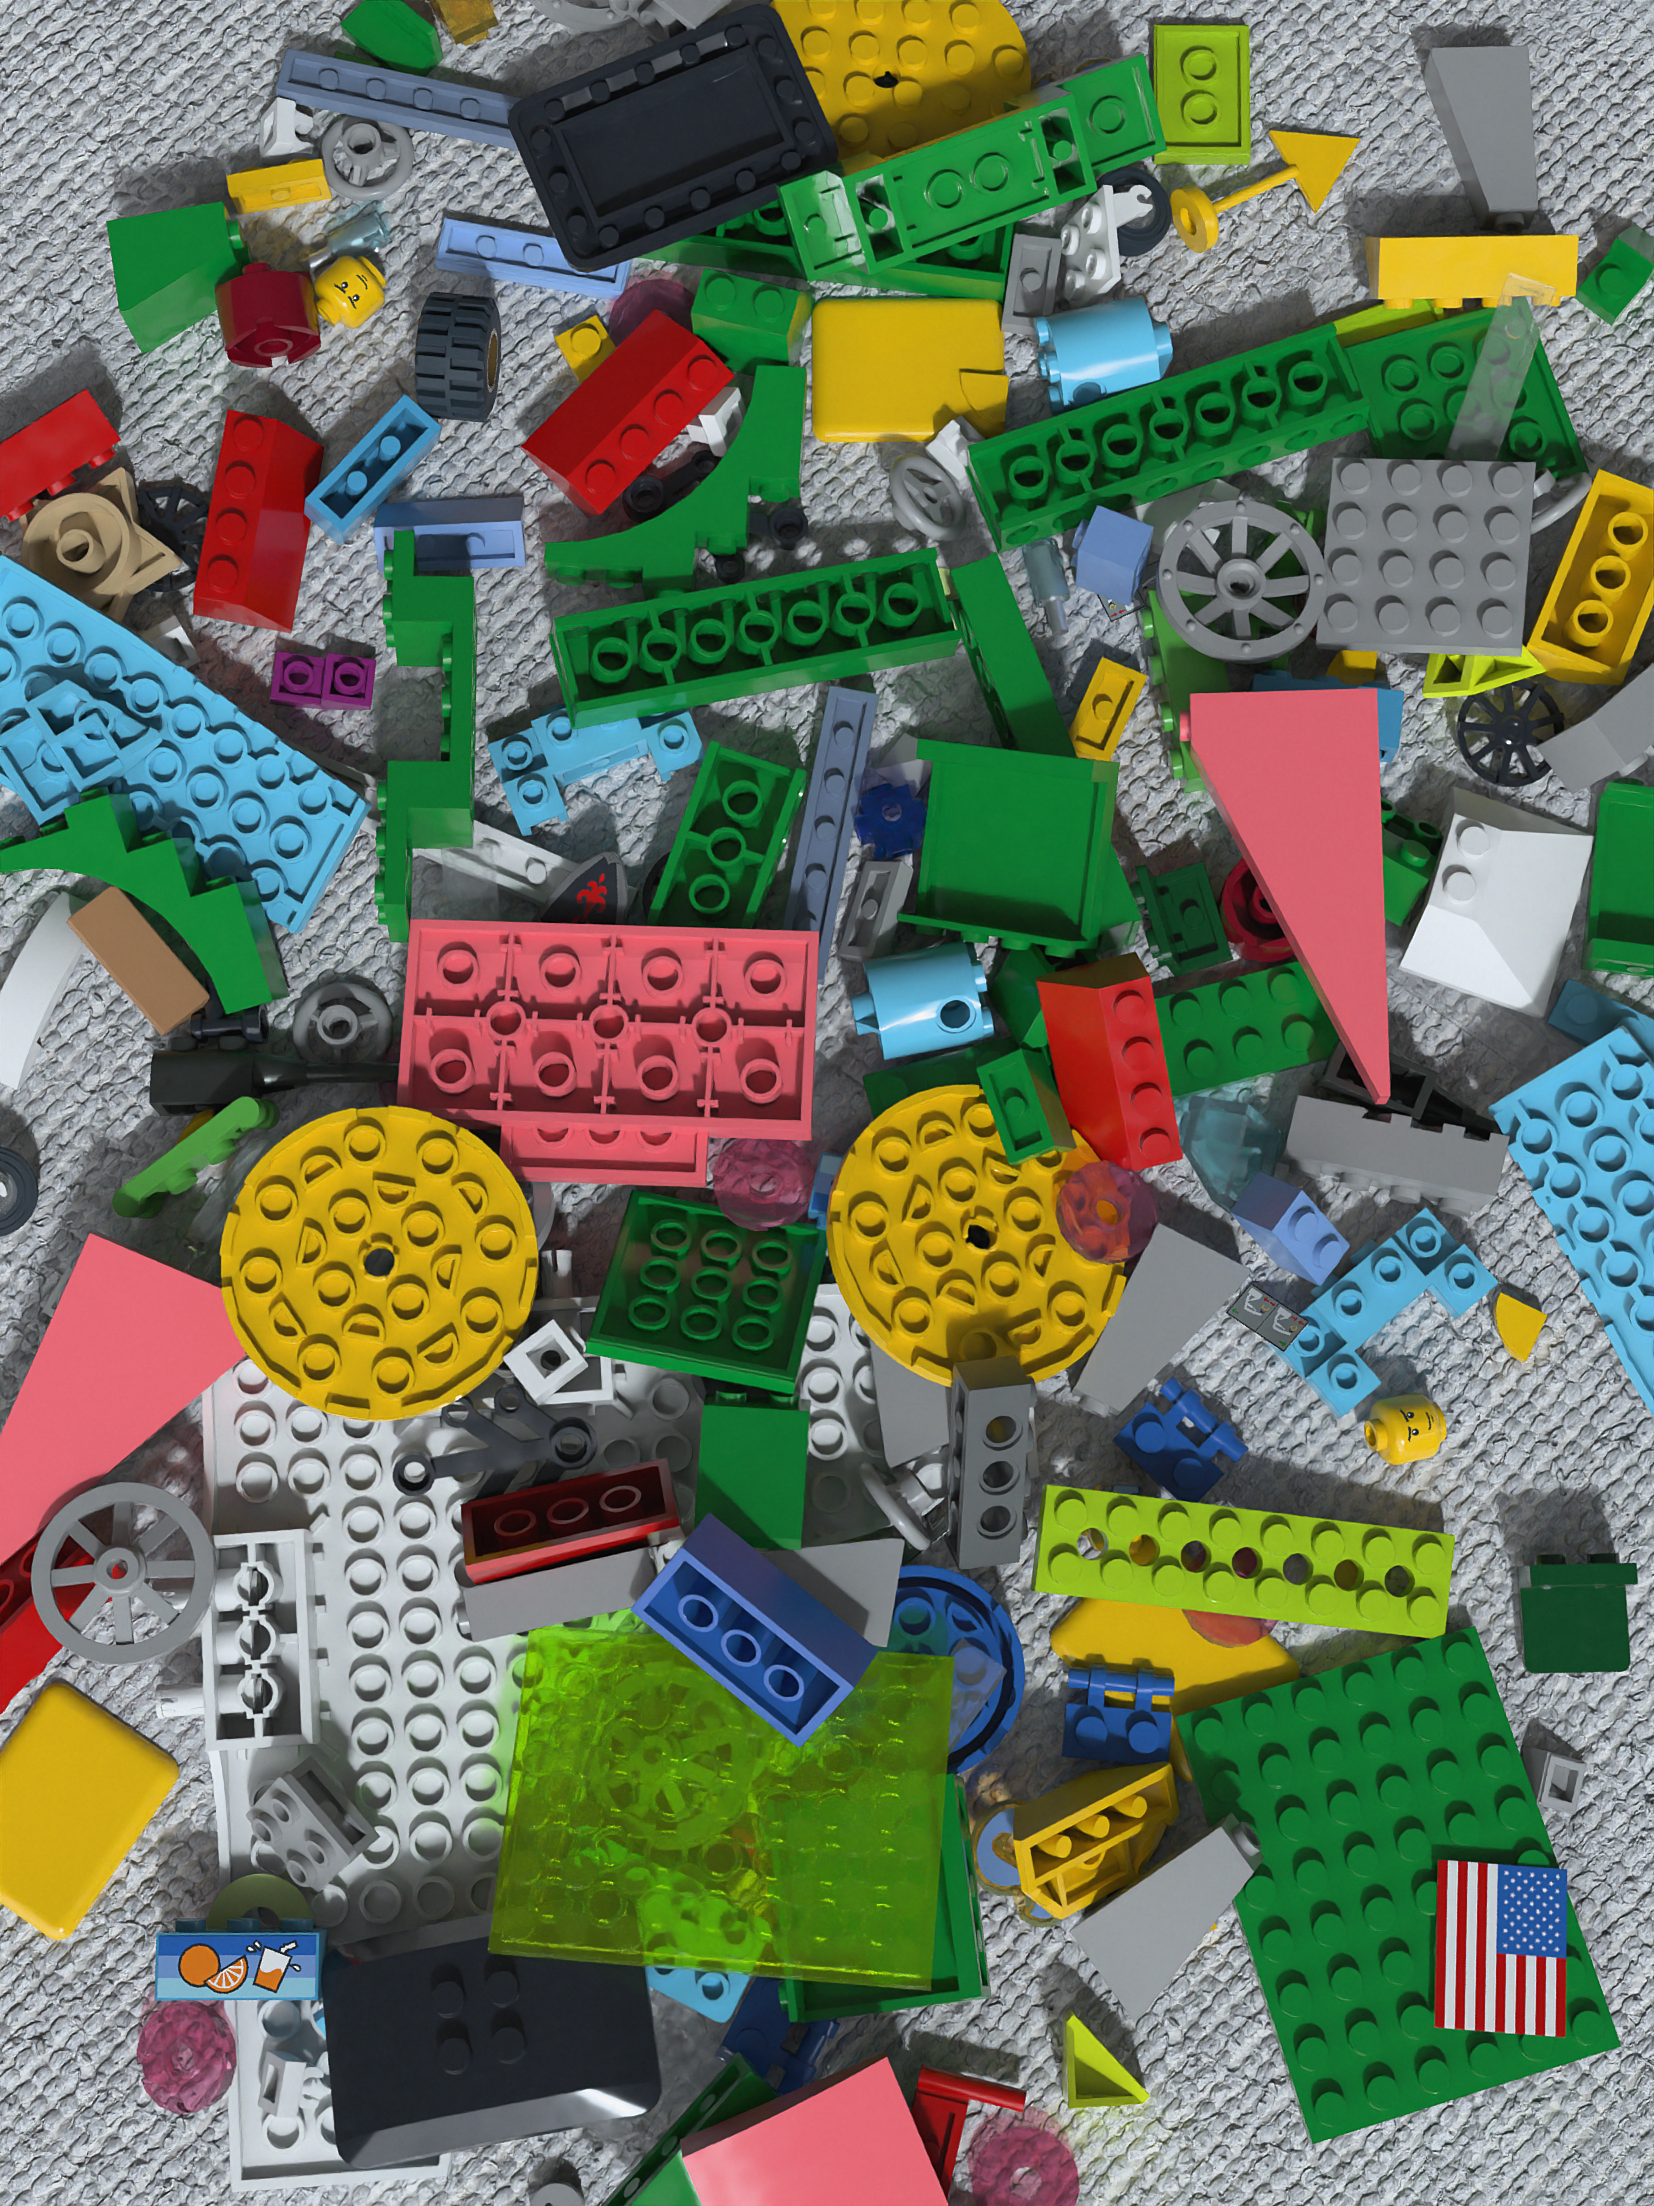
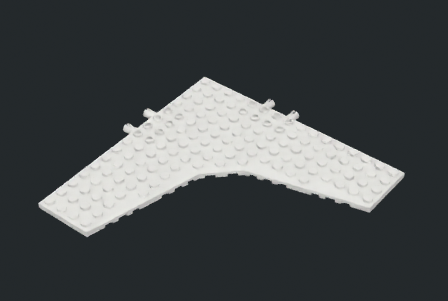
M556 1250L557 1272H555V1255L552 1254V1251L539 1253L543 1298L533 1301L528 1320L513 1349L552 1319H554L561 1330L571 1324L586 1344L600 1296H573L572 1251ZM837 1283L819 1285L795 1387V1392L800 1393V1399L811 1400L805 1519L801 1548L840 1544L894 1526L877 1504L860 1476V1466L865 1462L875 1464L893 1484L898 1482V1476L910 1468L923 1482L935 1500V1503L922 1512V1516L947 1497L949 1446L888 1472L884 1463L868 1335L850 1312ZM554 1352L548 1353L543 1358V1368L549 1371L557 1369L561 1364V1356ZM584 1353L582 1357L587 1362L588 1367L547 1398L548 1400L539 1406L506 1362L503 1361L484 1382L466 1394L473 1401L476 1411L521 1441L541 1438L539 1434L516 1417L504 1418L496 1412L494 1408L496 1391L502 1385L512 1383L524 1390L527 1401L558 1421L566 1417L581 1418L588 1422L596 1432L598 1446L592 1461L583 1468L565 1470L557 1482L668 1458L685 1538L670 1541L659 1547L648 1546L653 1549L657 1573L659 1574L694 1531L704 1402L693 1386L691 1374ZM247 1355L202 1393L204 1449L202 1523L213 1543L217 1564L214 1595L209 1609L201 1621L203 1683L158 1684L155 1693V1699L178 1698L176 1703L156 1704V1712L159 1719L194 1714L205 1715L206 1752L209 1754L217 1819L220 1893L235 1880L248 1875L269 1874L285 1879L294 1885L306 1899L314 1919L313 1927H328V1954L338 1946L359 1940L498 1912L533 1727L633 1612L630 1610L631 1608L473 1643L471 1632L462 1634L456 1609V1603L464 1601L462 1590L481 1586L476 1585L467 1575L465 1568L460 1504H463L468 1496L478 1493L494 1469L435 1479L431 1489L420 1496H407L401 1493L394 1485L392 1476L397 1459L407 1451L420 1450L427 1453L430 1457L490 1446L461 1427L454 1428L447 1425L442 1418V1408L413 1418L394 1421H361L327 1414L290 1396L274 1384ZM506 1393L500 1398V1403L507 1409H514L520 1404V1400L516 1394ZM454 1402L448 1407L449 1414L454 1418H463L468 1413L467 1407L460 1402ZM1033 1407L1030 1408L1029 1422L1033 1430L1034 1447L1033 1451L1027 1453L1026 1467L1029 1471L1030 1480L1039 1477ZM574 1434L566 1435L561 1440L563 1447L567 1450H576L582 1443L580 1438ZM546 1460L525 1463L504 1494L516 1492L521 1486L531 1484ZM412 1462L405 1467L406 1473L412 1478H420L425 1474V1469L420 1463ZM753 1547L759 1553L788 1550ZM195 1577L154 1578L152 1589L158 1593L174 1592L173 1596H162V1598L175 1609H184L191 1595ZM311 1755L381 1836L315 1896L305 1887L293 1881L287 1871L286 1864L271 1846L263 1844L256 1837L251 1823L246 1817L248 1811L279 1776L286 1771L291 1772ZM254 1907L242 1916V1918H259L260 1928H281V1923L276 1913L266 1907ZM322 1998L319 2000H224L231 2192L443 2177L450 2174L454 2152L369 2169L353 2167L345 2163L340 2157L335 2142L326 2037L315 2023L313 2017L315 2012L323 2008ZM267 2050L289 2052L324 2071L323 2078L309 2077L304 2080L301 2094L312 2095L319 2099L318 2107L309 2110L299 2107L297 2119L275 2117L258 2106Z

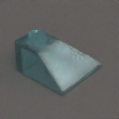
M1195 1095L1191 1096L1188 1110L1182 1114L1179 1123V1145L1215 1204L1231 1214L1229 1211L1259 1171L1272 1177L1274 1176L1284 1132L1249 1104Z

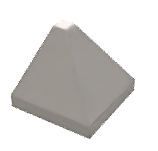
M904 733L875 768L874 772L910 800L914 801L931 780L933 761L916 759L918 739Z
M1525 1746L1523 1752L1524 1766L1537 1802L1536 1804L1575 1815L1587 1763L1549 1751Z

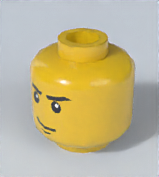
M343 255L314 281V290L319 298L316 302V309L323 319L333 327L340 322L347 328L357 329L384 305L385 293L383 289L387 286V283L377 268L364 256L360 255L356 259L349 255Z
M1407 1393L1378 1400L1371 1408L1369 1420L1364 1424V1436L1368 1447L1372 1451H1377L1380 1457L1391 1465H1401L1433 1457L1439 1450L1440 1443L1445 1440L1447 1433L1446 1421L1441 1408L1436 1402H1431L1422 1393Z

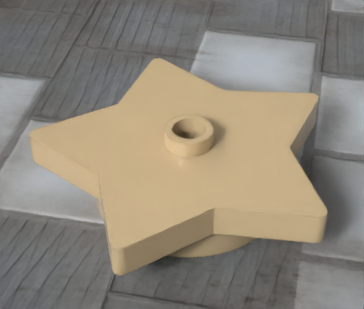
M122 467L113 471L84 493L68 494L55 500L30 499L35 507L19 518L23 533L21 563L120 623L123 621L134 594L182 564V559L141 528L133 478Z

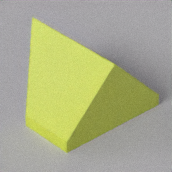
M1523 643L1521 657L1430 653L1422 695L1425 698L1474 695L1546 672L1547 670Z
M1070 2009L1063 2016L1062 2096L1068 2109L1143 2104L1150 2097L1146 2089Z

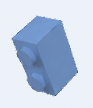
M1097 505L1091 521L1082 519L1072 543V547L1076 548L1071 560V566L1077 568L1075 585L1130 607L1149 563L1154 527Z
M1261 1171L1257 1173L1229 1211L1278 1267L1318 1286L1324 1283L1350 1247V1244L1302 1189Z

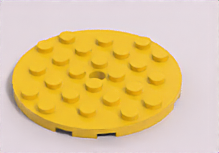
M773 0L768 5L780 15L836 139L839 150L838 161L865 151L881 158L888 157L1005 114L1004 100L1031 91V68L1025 41L1012 16L999 0ZM885 71H889L890 76L897 79L899 83L891 88H882L876 85L874 80L884 76Z
M950 1085L922 1091L899 1101L871 1122L852 1143L841 1161L829 1194L826 1217L828 1254L840 1293L850 1312L874 1343L892 1359L927 1380L952 1388L954 1362L1016 1356L1026 1375H1031L1035 1384L1069 1367L1098 1341L1097 1338L1104 1330L1110 1317L1115 1315L1122 1298L1127 1278L1123 1276L1125 1248L1128 1247V1234L1121 1201L1113 1181L1096 1153L1076 1130H1071L1077 1145L1076 1149L1069 1152L1051 1151L1018 1166L1009 1165L984 1090L980 1089L979 1085ZM969 1225H979L987 1231L990 1237V1245L987 1250L977 1248L971 1242L967 1243L966 1238H968Z
M388 1105V1107L358 1110L356 1108H349L318 1118L290 1133L268 1151L246 1177L245 1185L239 1193L232 1211L228 1212L220 1247L222 1298L233 1331L244 1351L274 1384L293 1398L327 1414L347 1419L394 1421L413 1418L445 1407L470 1393L504 1361L502 1358L513 1349L528 1320L536 1294L539 1273V1251L536 1230L522 1190L510 1170L495 1152L467 1129L460 1128L449 1121L436 1117L430 1112L409 1107ZM387 1249L393 1253L395 1262L389 1275L377 1277L367 1272L365 1261L372 1251Z

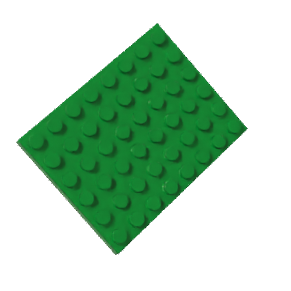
M1475 1626L1173 1718L1208 1828L1232 1812L1239 1823L1245 1822L1254 1830L1261 1842L1262 1849L1260 1852L1264 1859L1234 1897L1232 1903L1310 2144H1316L1622 2047L1568 1891L1565 2037L1434 2027L1438 1860L1560 1869Z

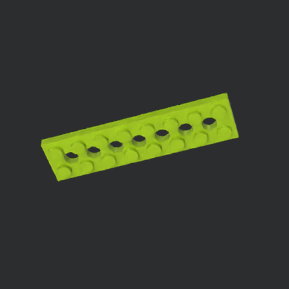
M1043 1484L1030 1590L1433 1639L1445 1635L1455 1535ZM1095 1528L1103 1537V1549L1098 1556L1086 1559L1078 1550V1538L1086 1529ZM1146 1534L1154 1542L1155 1553L1148 1563L1137 1565L1130 1557L1129 1547L1135 1537ZM1191 1541L1200 1542L1206 1551L1204 1564L1195 1571H1188L1181 1562V1551ZM1249 1547L1256 1555L1257 1565L1252 1574L1246 1577H1239L1233 1570L1232 1558L1240 1548ZM1299 1553L1307 1562V1573L1300 1582L1290 1583L1284 1576L1283 1565L1290 1555ZM1349 1559L1356 1565L1358 1577L1352 1587L1342 1590L1334 1580V1570L1341 1561ZM1399 1565L1407 1573L1408 1584L1402 1593L1393 1596L1387 1591L1384 1580L1388 1570Z

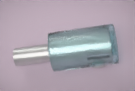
M373 210L324 236L327 247L299 262L304 272L311 275L334 263L343 255H349L356 259L360 255L366 257L380 251L393 241L380 215L376 210Z
M1048 538L1033 541L1025 545L1021 552L1034 604L1037 608H1046L1052 636H1062L1069 632L1063 603L1068 601L1071 596L1063 567V556L1055 539Z

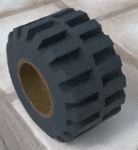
M431 292L422 308L416 337L414 374L416 398L419 407L431 418L484 423L495 403L500 374L501 321L496 303L492 297Z

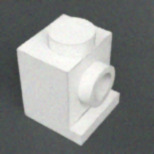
M554 1319L502 1358L539 1406L547 1401L550 1395L588 1367L587 1362L582 1357L586 1351L585 1342L571 1324L561 1330ZM548 1353H558L561 1356L560 1366L552 1371L544 1369L542 1365L543 1358Z

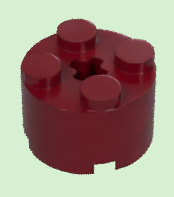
M252 263L243 267L242 276L236 277L214 289L223 347L225 352L227 351L228 359L232 363L250 368L273 367L271 358L287 356L288 364H292L312 356L321 347V332L311 275L304 271L272 270L271 265L268 263Z
M1243 858L1229 873L1217 901L1220 919L1229 945L1239 957L1248 961L1277 962L1295 955L1275 915L1269 909H1263L1260 906L1265 897Z

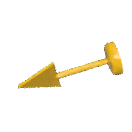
M1269 130L1268 134L1287 168L1214 203L1197 186L1187 184L1177 188L1171 193L1170 204L1172 219L1179 236L1193 252L1201 254L1216 245L1220 234L1217 214L1292 178L1295 179L1314 214H1316L1359 143L1360 138Z

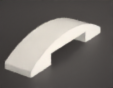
M63 891L35 927L0 991V1083L17 1091H20L42 1048L37 1041L80 956L88 957L90 950L66 923L68 918L88 902Z

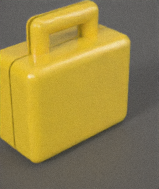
M982 298L824 299L819 301L812 310V432L815 437L820 441L828 443L932 442L952 420L955 421L960 415L986 440L1002 435L1005 431V426L1002 427L986 420L969 406L963 395L960 381L961 372L1005 376L1004 332H1001L1004 312L1002 305L998 301Z
M1145 1536L1144 1545L1141 1550L1130 1554L1134 1563L1144 1565L1153 1558L1155 1553L1153 1540L1149 1536ZM1182 1549L1181 1562L1188 1571L1198 1570L1201 1566ZM1083 1597L1054 1626L1049 1637L1052 1650L1068 1666L1090 1668V1663L1106 1664L1107 1670L1137 1672L1138 1667L1153 1668L1154 1674L1174 1676L1173 1697L1153 1695L1151 1711L1172 1713L1169 1763H1172L1173 1771L1182 1780L1190 1783L1194 1782L1173 1718L1298 1680L1300 1673L1296 1660L1253 1617ZM1105 1691L1104 1702L1112 1708L1134 1710L1136 1694Z
M54 1682L43 1689L0 1751V1903L46 1936L55 1940L65 1939L75 1931L179 1777V1766L174 1758L64 1682Z

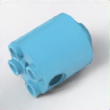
M1141 295L1034 318L1039 347L1045 346V350L1036 352L1039 374L1042 381L1049 379V382L1052 383L1051 387H1047L1048 404L1052 416L1061 415L1161 381L1170 361L1173 359L1168 325L1166 321L1159 322L1149 315L1148 308Z
M958 941L863 961L867 989L862 993L849 995L857 1035L871 1032L877 1034L884 1061L982 1041L984 1038L994 1036L990 1009L985 1006L983 991H987L985 974L981 960L978 961L974 942Z

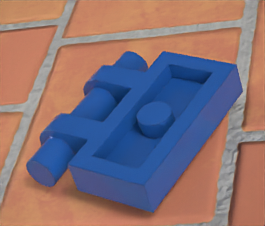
M1172 1376L1159 1391L1174 1406L1163 1416L1148 1402L1112 1441L1173 1500L1198 1503L1225 1474L1210 1458L1221 1449L1236 1463L1249 1447L1234 1434L1237 1429L1225 1419L1221 1422L1200 1402L1203 1397L1193 1387L1187 1390ZM1185 1416L1208 1437L1199 1448L1176 1428V1425Z
M1090 1663V1668L1069 1666L1067 1687L1087 1689L1086 1705L1065 1703L1061 1757L1133 1764L1169 1762L1172 1713L1151 1711V1702L1153 1695L1173 1697L1174 1676L1154 1674L1153 1668L1138 1667L1137 1672L1107 1670V1665L1100 1663ZM1105 1691L1136 1694L1134 1710L1103 1707Z
M766 1957L715 2057L728 2063L739 2051L754 2064L763 2079L772 2063L779 2066L786 2072L777 2091L785 2095L802 2088L805 2082L811 2083L818 2069L814 2066V2063L827 2038L833 2039L841 2024L837 2022V2019L804 2023L809 2028L796 2053L794 2054L781 2047L793 2024L789 2020V2012L784 2013L782 2011L779 2001L778 1986L779 1981L785 1979L784 1966Z

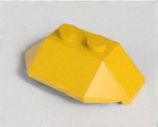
M1163 1761L1090 1771L1015 1809L1013 1843L1022 1892L1054 1918L1062 1920L1136 1879L1157 1849L1166 1825L1172 1826L1180 1814L1172 1763Z

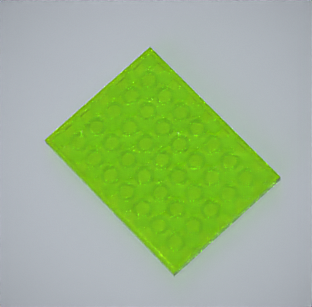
M546 1626L529 1630L488 1951L491 1954L931 1991L955 1657L878 1651L855 1688L799 1748L660 1634Z

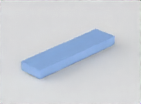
M445 217L436 252L435 264L438 269L624 302L634 258L589 273L578 272L568 265L554 236Z

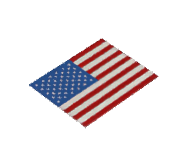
M1438 1860L1435 2028L1565 2037L1567 1869Z

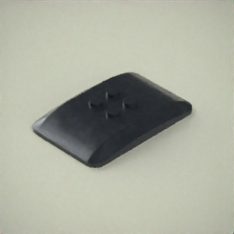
M763 4L744 7L698 26L695 29L688 30L525 97L514 104L508 117L511 135L564 259L571 268L584 273L598 271L653 252L779 199L775 184L835 163L839 159L836 139L784 23L775 9Z
M607 1892L541 1903L372 1937L338 1946L323 1961L321 1988L335 2142L340 2157L345 2163L353 2167L369 2169L639 2117L649 2113L657 2105L661 2097L662 2078L640 1916L633 1902L627 1896L620 1893Z

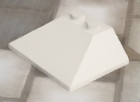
M1453 786L1439 827L1444 839L1423 909L1410 924L1397 969L1542 1019L1595 836Z

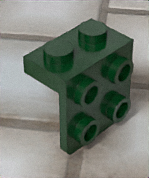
M1203 861L1155 877L1146 863L1135 866L1138 879L1130 881V885L1139 911L1142 910L1146 920L1151 919L1153 927L1144 929L1152 957L1157 959L1160 967L1167 966L1177 978L1234 960Z
M1619 1553L1587 1554V1564H1567L1566 1554L1534 1555L1535 1565L1517 1568L1523 1667L1527 1672L1531 1674L1623 1672L1629 1668L1631 1660L1626 1586L1638 1585L1637 1563H1620Z

